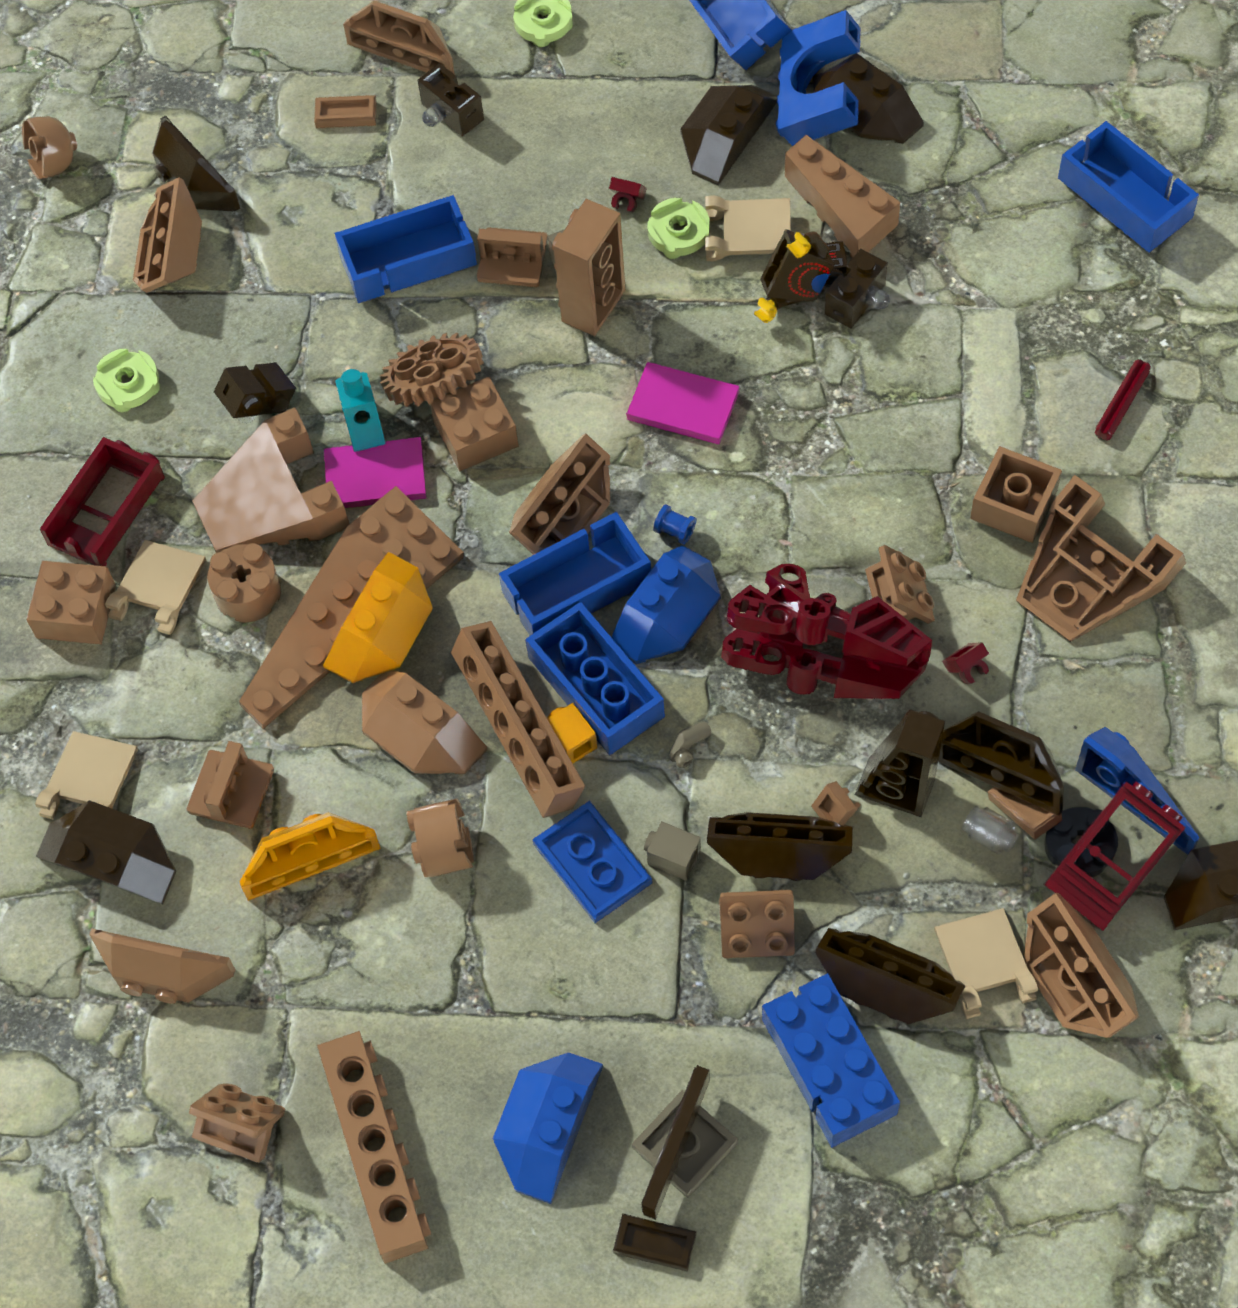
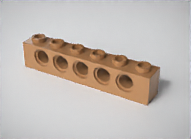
M492 621L461 628L451 653L540 814L545 818L572 810L585 785Z
M360 1031L317 1045L381 1258L387 1264L428 1249L425 1237L432 1235L425 1213L418 1215L414 1201L420 1199L414 1177L407 1179L403 1166L410 1163L403 1142L396 1144L392 1133L399 1128L393 1109L385 1110L382 1097L387 1096L388 1092L382 1074L375 1076L371 1064L377 1062V1057L371 1040L364 1042ZM361 1070L364 1072L360 1080L356 1082L346 1081V1077L351 1071ZM361 1105H374V1109L369 1115L364 1117L356 1115L357 1109ZM374 1138L385 1140L383 1147L377 1151L366 1149L368 1143ZM391 1172L396 1175L394 1182L389 1186L377 1185L378 1178L382 1174ZM402 1207L407 1210L405 1217L401 1221L391 1222L388 1220V1215L394 1208Z

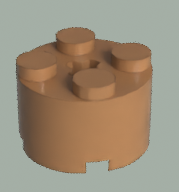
M255 543L235 545L217 552L211 557L207 579L216 605L221 613L234 618L235 621L247 623L260 620L272 611V607L280 599L281 584L271 557L260 545Z
M457 798L407 811L409 828L411 832L415 831L417 842L411 843L413 858L416 864H421L425 878L473 867L471 863L474 862L470 832L469 828L465 827L463 820L458 818L465 816Z

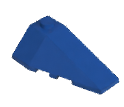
M1107 727L1088 735L1083 741L1075 771L1111 798H1113L1125 782L1133 785L1137 781L1153 794L1150 800L1162 809L1166 804L1183 817L1179 823L1186 828L1173 844L1187 855L1191 849H1195L1200 837L1135 748L1130 745L1127 738L1118 732L1113 733ZM1125 799L1121 803L1123 807L1163 837L1169 834Z

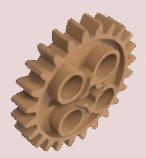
M444 333L440 339H436L433 335L427 342H424L422 339L419 340L418 345L415 347L408 345L407 352L397 353L398 359H390L388 361L390 366L383 367L384 374L380 375V384L388 400H394L395 405L403 402L404 406L407 407L414 402L416 407H419L426 400L428 404H432L435 398L444 400L445 394L451 393L455 395L457 394L456 388L467 387L466 380H475L474 373L480 372V365L484 364L483 355L475 339H469L467 334L459 337V334L455 333L448 338L447 333Z

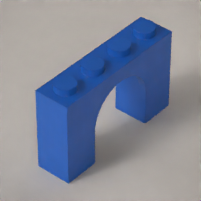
M847 10L793 29L782 38V47L779 50L781 69L778 73L780 89L777 96L779 109L776 128L779 135L784 137L792 147L805 135L815 140L858 125L859 100L844 82L818 92L806 94L810 80L822 67L833 61L860 52L861 28Z

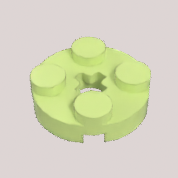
M517 0L514 6L515 30L522 38L533 42L537 47H545L550 42L560 39L573 26L569 0ZM537 15H548V17L545 19H539Z
M682 198L664 200L651 211V217L647 224L648 237L652 245L663 252L664 256L669 259L692 254L705 246V237L709 236L710 230L709 215L705 208L695 201H692L691 204L682 202ZM676 223L679 226L686 225L683 230L673 229V224Z
M128 349L115 350L103 357L97 365L98 371L95 377H93L97 394L105 404L114 407L116 411L126 412L131 408L140 406L160 390L157 367L153 359L143 351L138 350L139 353L129 352ZM123 375H127L128 377H132L134 375L131 381L127 383H121V377Z

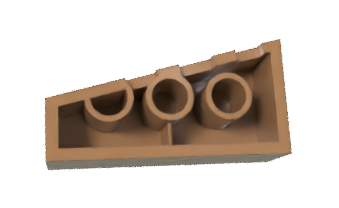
M805 135L785 153L786 179L806 203H811L817 211V216L823 223L826 222L834 231L835 238L838 241H843V244L850 250L852 258L860 248L867 252L872 250L898 226L900 201L808 135Z

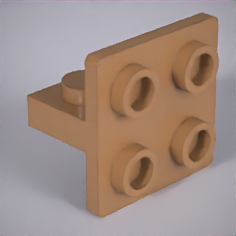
M490 227L487 229L479 228L477 238L480 253L477 271L478 282L528 287L539 286L548 241L547 233Z
M887 545L879 547L881 561L865 569L872 598L878 596L908 621L916 617L927 624L934 622L935 618L932 610L934 602L927 592L925 584L926 572L923 566L918 561L912 560Z
M228 741L225 752L209 750L187 805L188 813L252 829L274 773V767L270 763L249 759L241 743Z
M792 890L727 892L720 894L719 907L723 958L794 955V896Z
M218 1084L190 1105L189 1114L197 1117L192 1138L260 1163L265 1158L273 1124L284 1116L285 1108L275 1104V1101L265 1096L255 1097L244 1093L236 1085Z

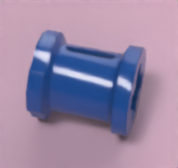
M665 504L656 517L653 531L656 533H667L678 538V542L685 545L694 532L697 518L694 516L685 517L672 511V507Z

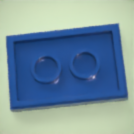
M590 800L532 839L533 845L594 923L600 921L653 883L651 876Z

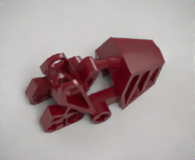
M781 564L767 571L765 583L769 586V593L765 594L749 585L728 603L727 622L736 629L723 640L721 658L729 666L767 675H776L783 672L785 668H789L786 684L796 694H811L817 688L819 679L836 685L833 698L900 699L926 670L930 658L932 639L881 598L876 596L853 607L851 613L836 606L837 598L833 594L822 593L816 598H810L806 571L798 565ZM792 573L798 576L799 579L788 581L782 578L781 575ZM828 635L844 640L842 659L811 649H803V643L817 645L823 641L827 642ZM774 655L779 660L774 662L768 661L763 656Z

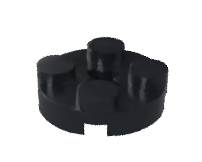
M1072 807L1061 813L1062 821L1046 831L1044 841L1046 855L1054 866L1055 863L1058 866L1075 844H1072L1071 840L1076 839L1078 835H1083L1102 810ZM1108 819L1090 844L1098 846L1101 853L1113 861L1118 848V836L1115 827ZM1087 848L1084 849L1074 862L1076 866L1090 877L1099 875L1108 866L1100 858L1091 856Z

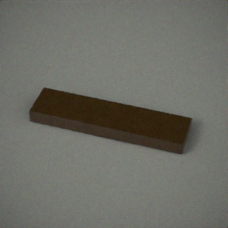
M698 1065L694 1067L641 1202L644 1216L657 1219L709 1085V1069Z

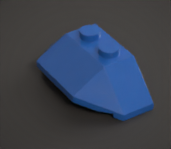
M683 545L670 550L660 557L627 601L611 638L634 664L637 665L646 662L647 659L658 658L683 650L721 599L711 561Z
M568 1052L519 1070L493 1136L495 1146L516 1192L549 1204L552 1203L601 1074L603 1064Z

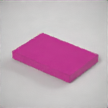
M647 362L626 413L627 420L719 445L737 400L739 386Z
M421 437L385 441L386 444L357 452H354L352 445L325 448L326 483L329 481L333 482L345 508L373 505L395 486L410 500L427 499Z

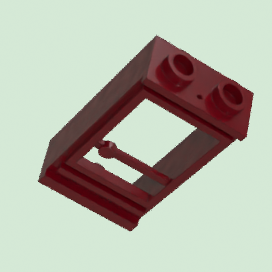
M103 437L40 527L47 545L90 565L106 566L107 559L159 482L165 479L160 461L148 452H143L142 454L131 449L123 441L116 440L114 442ZM110 467L139 479L113 517L85 505ZM81 509L109 521L102 534L73 522Z
M1137 781L1133 785L1125 782L1043 884L1054 893H1059L1076 911L1095 924L1101 931H1104L1110 921L1186 828L1179 823L1183 818L1179 813L1166 804L1162 809L1150 800L1153 794ZM1124 799L1169 833L1134 877L1130 876L1102 854L1098 846L1090 844ZM1085 848L1089 850L1091 856L1100 858L1129 881V884L1118 897L1114 896L1074 864Z

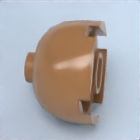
M50 116L32 117L23 121L24 150L30 149L33 159H28L27 161L37 179L54 177L67 170L73 160V151L77 150V141L74 133L69 132L66 126L58 119Z

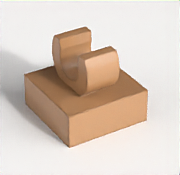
M835 781L824 787L811 807L820 818L834 821L839 825H845L849 818L859 809L860 804L858 802L853 803L848 797L850 792L848 788H841L838 782Z

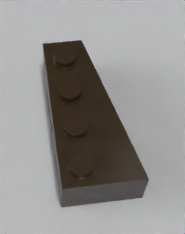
M910 709L868 758L854 795L922 817L936 778L945 721L939 719L931 712H917Z

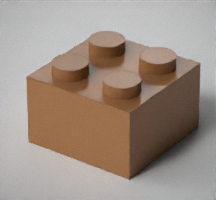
M490 377L469 384L467 387L457 389V394L455 395L451 393L445 394L444 400L436 398L430 404L434 424L459 472L519 447L516 425Z
M999 446L973 499L970 519L1033 543L1058 491L1062 470Z
M42 561L26 619L37 639L102 645L110 609L106 608L105 603L109 595L115 592L116 584L108 567Z

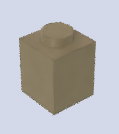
M661 821L657 831H651L645 841L644 851H647L648 865L687 881L701 852V837Z

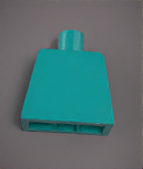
M356 369L346 370L341 378H338L335 382L354 452L386 444L367 373H360ZM358 411H366L368 420L363 423L357 422L355 414Z

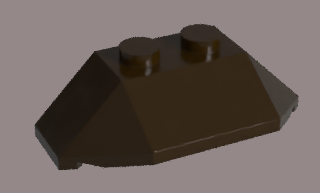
M857 53L825 65L813 76L814 92L844 82L859 100L858 125L848 129L860 138L880 141L894 140L895 143L904 144L924 126L923 119L903 85Z
M754 85L711 86L680 129L692 174L719 186L777 104V95Z
M166 115L160 118L152 152L156 162L154 171L163 183L166 181L170 182L179 177L183 179L196 209L232 212L239 210L240 205L235 189L177 129Z
M979 711L943 731L938 762L1056 815H1060L1063 812L1064 785L1052 752L1040 737Z
M90 800L49 824L36 855L37 858L162 905L176 874V869L170 861L154 824Z
M745 812L726 815L722 818L717 816L709 817L707 844L742 876H752L759 879L767 877L786 878L792 881L815 880L852 853L853 827L839 825L834 821L820 817Z
M1238 840L1191 849L1164 896L1174 931L1238 918Z
M828 928L815 951L841 996L906 1024L916 1023L953 1012L965 988L962 982L955 980L951 973L937 962L870 934L852 931L840 932L837 929Z

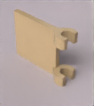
M715 195L705 197V208L710 221L719 220L724 217V239L716 236L705 237L706 261H718L728 255L773 254L785 229L791 231L790 198L725 200Z
M144 540L117 591L111 593L105 603L106 608L111 609L108 614L109 618L122 621L127 613L129 602L157 609L155 622L160 623L157 628L158 632L171 635L175 629L179 611L206 561L205 556Z
M73 731L48 786L37 797L35 805L41 808L39 815L54 819L58 811L60 799L81 804L90 800L113 808L138 751L137 746Z
M1004 908L939 925L934 928L951 975L955 980L965 985L960 1002L966 1019L981 1015L979 1007L982 1004L977 993L979 991L1015 982L1022 1004L1037 999L1035 994L1038 991L1036 981L1027 968Z

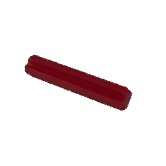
M1141 359L1134 361L1096 426L1095 435L1098 438H1102L1104 441L1112 438L1149 374L1151 366L1148 362H1144Z

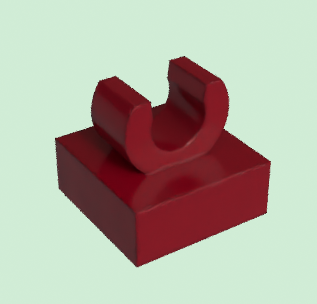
M611 177L609 189L616 193L612 197L611 205L613 208L618 209L620 201L627 198L629 200L627 211L633 213L637 207L635 198L644 200L647 188L640 183Z
M983 642L968 643L942 661L949 673L959 672L960 678L965 684L975 682L970 673L973 666L977 668L980 675L989 673L987 664L981 660L989 655Z

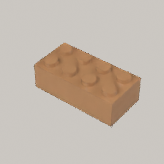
M585 199L580 208L574 209L571 213L568 225L563 233L559 232L556 235L552 244V250L555 256L554 269L557 275L556 288L559 293L558 306L561 311V320L565 324L595 336L626 290L621 214L589 199Z

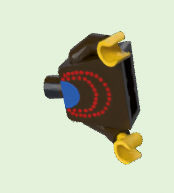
M785 229L760 278L767 298H759L757 304L761 308L755 311L754 315L764 323L772 321L776 316L777 310L783 306L802 301L813 302L817 300L824 286L830 287L840 274L843 275L842 271L833 269L834 263L829 254V247L817 232L812 231L801 234L800 232L794 233Z

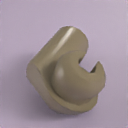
M699 722L679 732L669 751L671 761L675 762L679 768H685L692 763L693 755L689 752L692 745L711 736V729L707 722Z

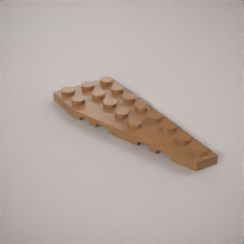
M397 486L346 527L239 700L240 706L262 729L268 726L331 672L323 668V664L374 569L388 552L418 567L426 590L464 558V552Z

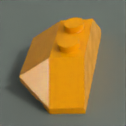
M390 552L384 556L374 569L343 623L323 664V668L351 683H355L401 667L433 610L418 567Z
M330 812L322 815L313 814L305 818L302 823L289 828H277L269 836L263 837L240 880V885L249 901L377 851L381 847L373 828Z

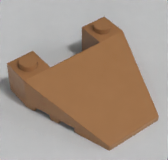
M296 408L266 419L193 499V504L216 553L240 544L255 543L259 545L277 542L278 545L290 544L289 540L308 538L309 541L321 540L346 529L350 524L345 507L332 481L300 493L287 464L314 453L308 432Z
M1076 475L1072 477L1052 503L1049 518L1044 531L1042 530L1038 547L1033 560L1029 564L1016 599L1020 605L1069 642L1165 590L1186 564L1184 553L1158 534H1155L1133 562L1087 528L1088 525L1104 507L1105 502L1101 493Z

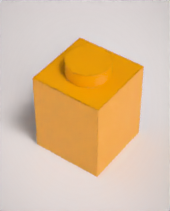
M573 703L565 708H556L548 715L547 720L572 764L598 748L595 731Z

